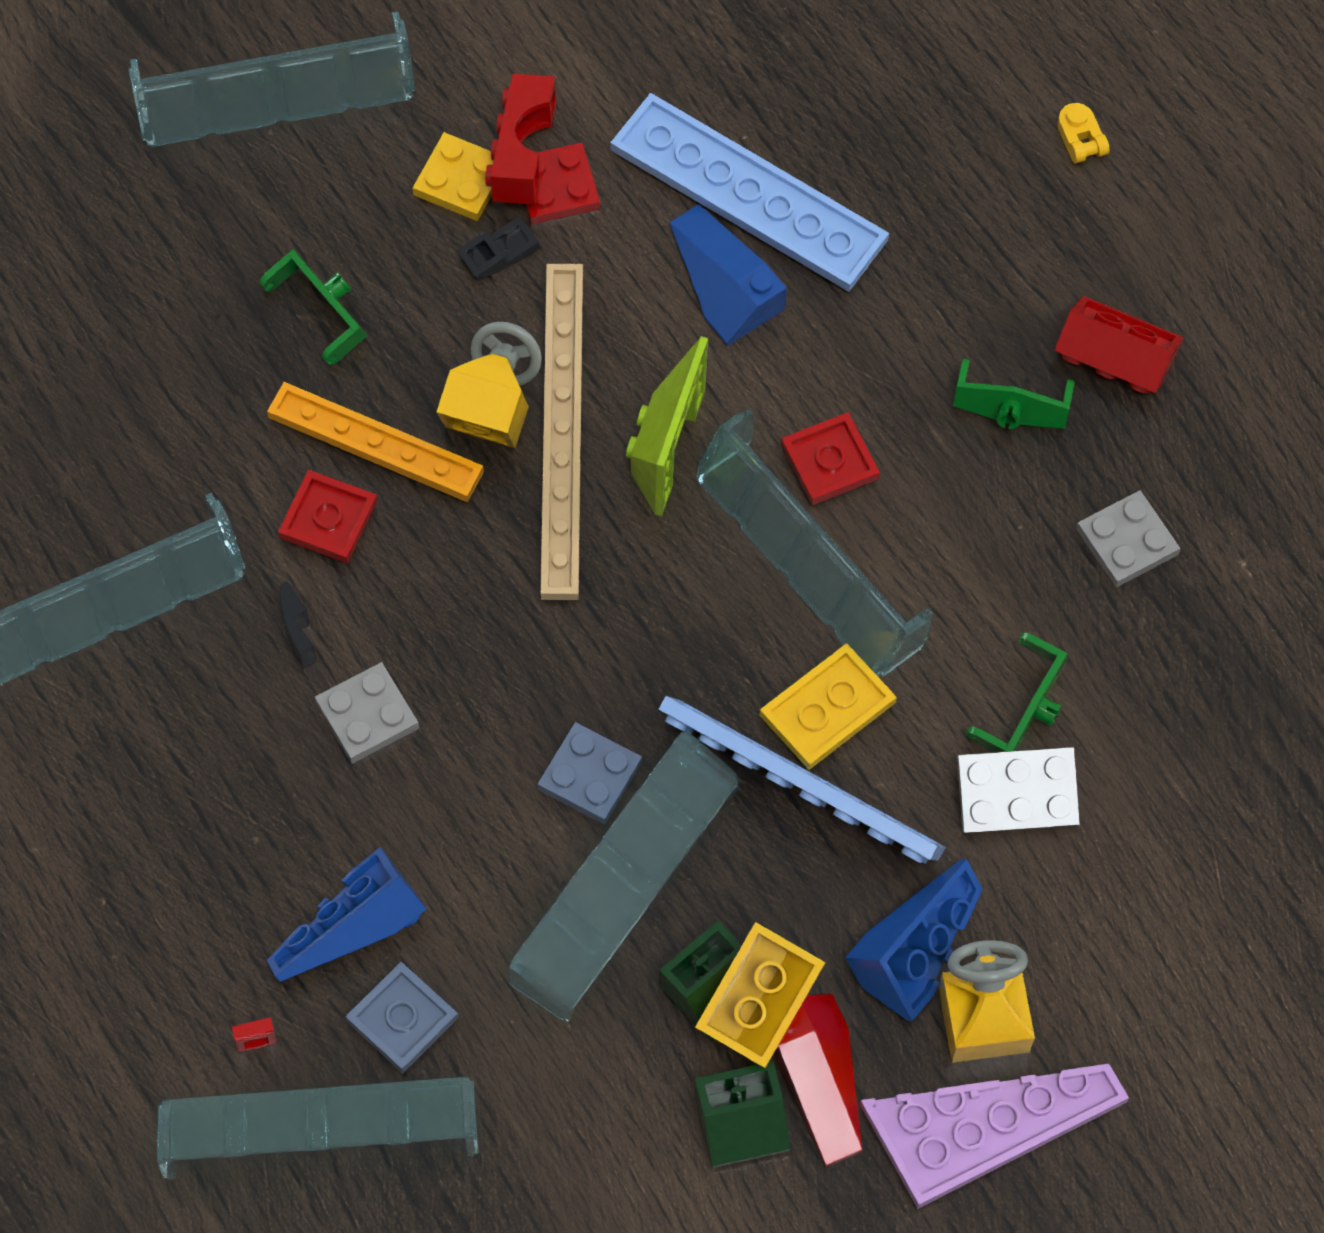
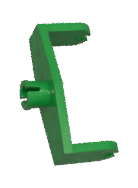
M292 249L261 277L259 284L266 292H269L281 285L299 268L304 272L350 326L322 354V358L328 365L335 364L368 336L338 301L348 291L350 292L352 288L337 271L330 279L323 283L295 250Z
M963 358L953 403L954 407L997 420V423L1002 428H1005L1007 423L1009 424V429L1017 428L1019 425L1065 429L1075 380L1067 379L1063 402L1014 386L966 383L970 359Z
M1022 632L1018 642L1032 652L1052 661L1053 664L1031 700L1008 744L974 726H969L966 736L994 753L1017 751L1035 718L1051 727L1055 721L1054 718H1057L1062 707L1059 703L1056 704L1047 699V696L1067 661L1068 653L1026 632Z

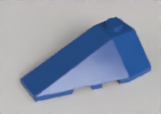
M699 204L670 222V228L681 258L689 272L693 290L696 292L701 304L703 317L726 346L731 345L785 310L787 287L760 257Z
M381 847L354 867L341 880L345 887L332 901L328 898L323 899L317 906L319 911L310 925L303 924L298 926L267 959L272 972L279 982L394 935L402 928L413 925L419 919L421 913L427 909L418 894Z
M967 859L957 861L870 929L845 957L861 987L907 1021H913L935 995L939 986L936 978L942 964L948 963V958L953 952L950 949L958 930L965 929L983 890Z

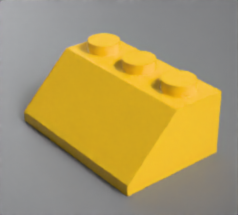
M755 922L695 1028L766 1068L826 962Z

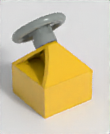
M492 322L480 328L474 335L471 343L472 361L450 370L436 413L445 428L516 448L529 408L520 386L530 382L539 372L542 360L541 351L533 336L522 327L509 322ZM493 334H511L519 338L524 345L513 347L510 344L502 343ZM483 343L491 349L487 356L482 355ZM530 356L531 360L528 369L524 373L515 376L513 371L519 358Z
M996 940L977 941L957 948L949 956L947 965L950 972L942 973L938 989L952 1063L1030 1053L1035 1036L1022 973L1027 967L1028 957L1019 946ZM991 952L1007 954L1015 959L1000 958L998 955L991 954ZM970 955H978L975 959L976 961L964 966L960 965L962 959Z

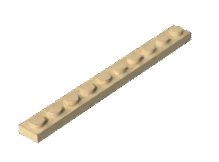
M547 264L541 600H579L583 264Z

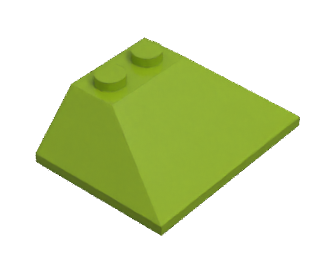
M702 336L653 392L649 406L642 405L637 420V426L641 427L638 437L631 436L626 451V457L631 459V475L654 514L661 517L673 486L674 450L684 421L695 422L705 393L708 338Z

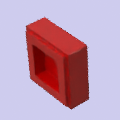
M271 1017L232 1026L236 1047L240 1053L277 1043Z

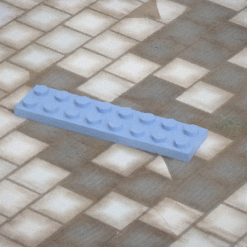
M652 93L648 95L610 143V150L848 292H850L888 241L889 233Z
M668 696L664 698L659 710L668 714L665 721L670 725L691 734L694 729L701 733L698 739L718 751L725 752L727 748L733 750L735 753L732 759L750 769L759 770L761 766L769 770L765 776L766 778L785 788L792 789L793 785H796L802 789L799 794L800 797L819 807H826L827 803L836 808L833 815L851 825L859 826L862 822L870 826L867 834L885 844L893 845L894 841H897L904 845L901 852L915 861L925 864L928 859L938 861L946 849L945 846L685 702Z

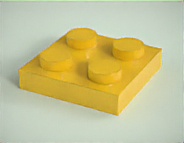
M444 132L413 186V195L478 221L492 196L491 187L485 184L487 165H493L494 161L491 159V151Z

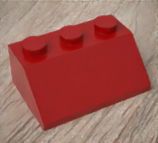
M1083 296L1070 310L1054 351L1061 353L1062 358L1069 363L1075 365L1085 363L1096 368V373L1105 378L1116 379L1118 377L1130 382L1129 386L1141 393H1150V391L1157 393L1166 378L1184 337Z

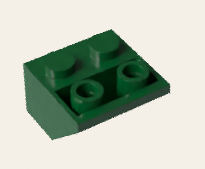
M718 920L659 970L658 985L686 1016L697 1025L742 945ZM702 1032L711 1042L714 1040L713 1037Z
M773 1061L769 1062L766 1068L758 1064L695 1078L694 1096L712 1168L791 1150L783 1097Z

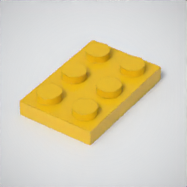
M846 643L761 708L759 716L806 768L810 770L896 703L897 697Z

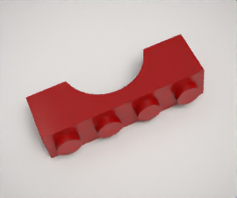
M512 74L510 88H504L502 107L505 111L504 113H499L497 117V134L499 138L492 140L491 159L494 161L493 165H487L485 173V184L491 187L493 202L536 204L541 180L539 153L526 148L521 143L530 134L552 127L557 104L555 76Z

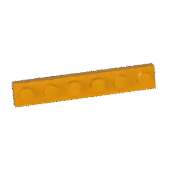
M283 382L267 410L269 419L467 503L484 473L483 465L286 382Z

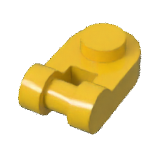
M1071 103L1064 106L1060 111L1057 125L1072 162L1076 164L1086 161V157L1092 155L1097 157L1108 155L1110 152L1108 140L1102 134L1090 108L1080 103ZM1087 138L1089 139V142L1082 143L1080 141Z

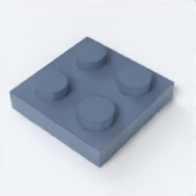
M575 722L538 782L537 788L540 792L605 825L642 764V756Z
M400 962L345 1018L350 1026L401 1073H404L458 1019V1013L405 964Z

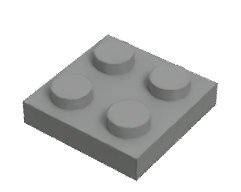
M1141 490L1081 520L1076 526L1077 532L1115 588L1176 557L1181 549Z
M382 662L315 696L316 705L352 764L419 729L417 719Z

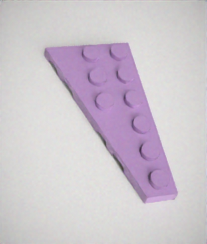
M1109 1064L1062 1070L1061 1073L1036 1076L1034 1074L1021 1076L1020 1079L1002 1082L994 1080L939 1088L937 1091L921 1094H899L893 1098L875 1100V1098L860 1101V1106L917 1209L1127 1103L1129 1097Z

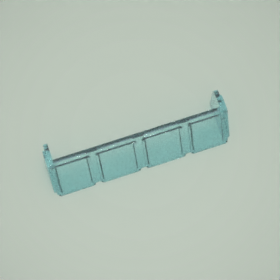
M398 11L391 12L393 33L143 79L140 77L137 58L130 59L132 68H129L128 71L142 140H146L147 145L155 147L203 138L206 134L214 132L220 135L274 125L276 121L280 120L291 122L344 112L346 108L351 107L362 109L409 100L413 96L412 91H415V84L404 20L400 19Z
M747 409L743 413H737L718 428L697 467L699 470L696 474V479L731 518L735 517L740 522L741 530L778 571L782 570L788 576V583L826 625L830 624L835 629V636L843 645L847 643L877 676L880 674L885 676L924 646L930 634L934 613L929 608H926L908 622L900 616L748 446L753 439L755 416L753 412Z
M212 493L205 495L210 520L0 610V684L36 669L39 663L46 660L53 662L107 638L110 632L126 630L174 609L183 600L192 601L240 580L243 577L242 569L245 568L230 521L219 499L215 500Z
M682 731L649 774L647 780L635 793L603 836L601 842L591 852L559 895L557 901L544 915L511 961L509 984L561 1020L568 1022L574 1015V1007L727 798L729 796L734 797L738 791V775L691 733Z
M469 1077L162 1100V1105H158L157 1163L162 1177L171 1180L176 1179V1160L243 1157L253 1154L304 1150L320 1151L330 1148L382 1144L398 1145L409 1144L410 1142L459 1138L466 1140L467 1156H475L479 1151L474 1081H470Z

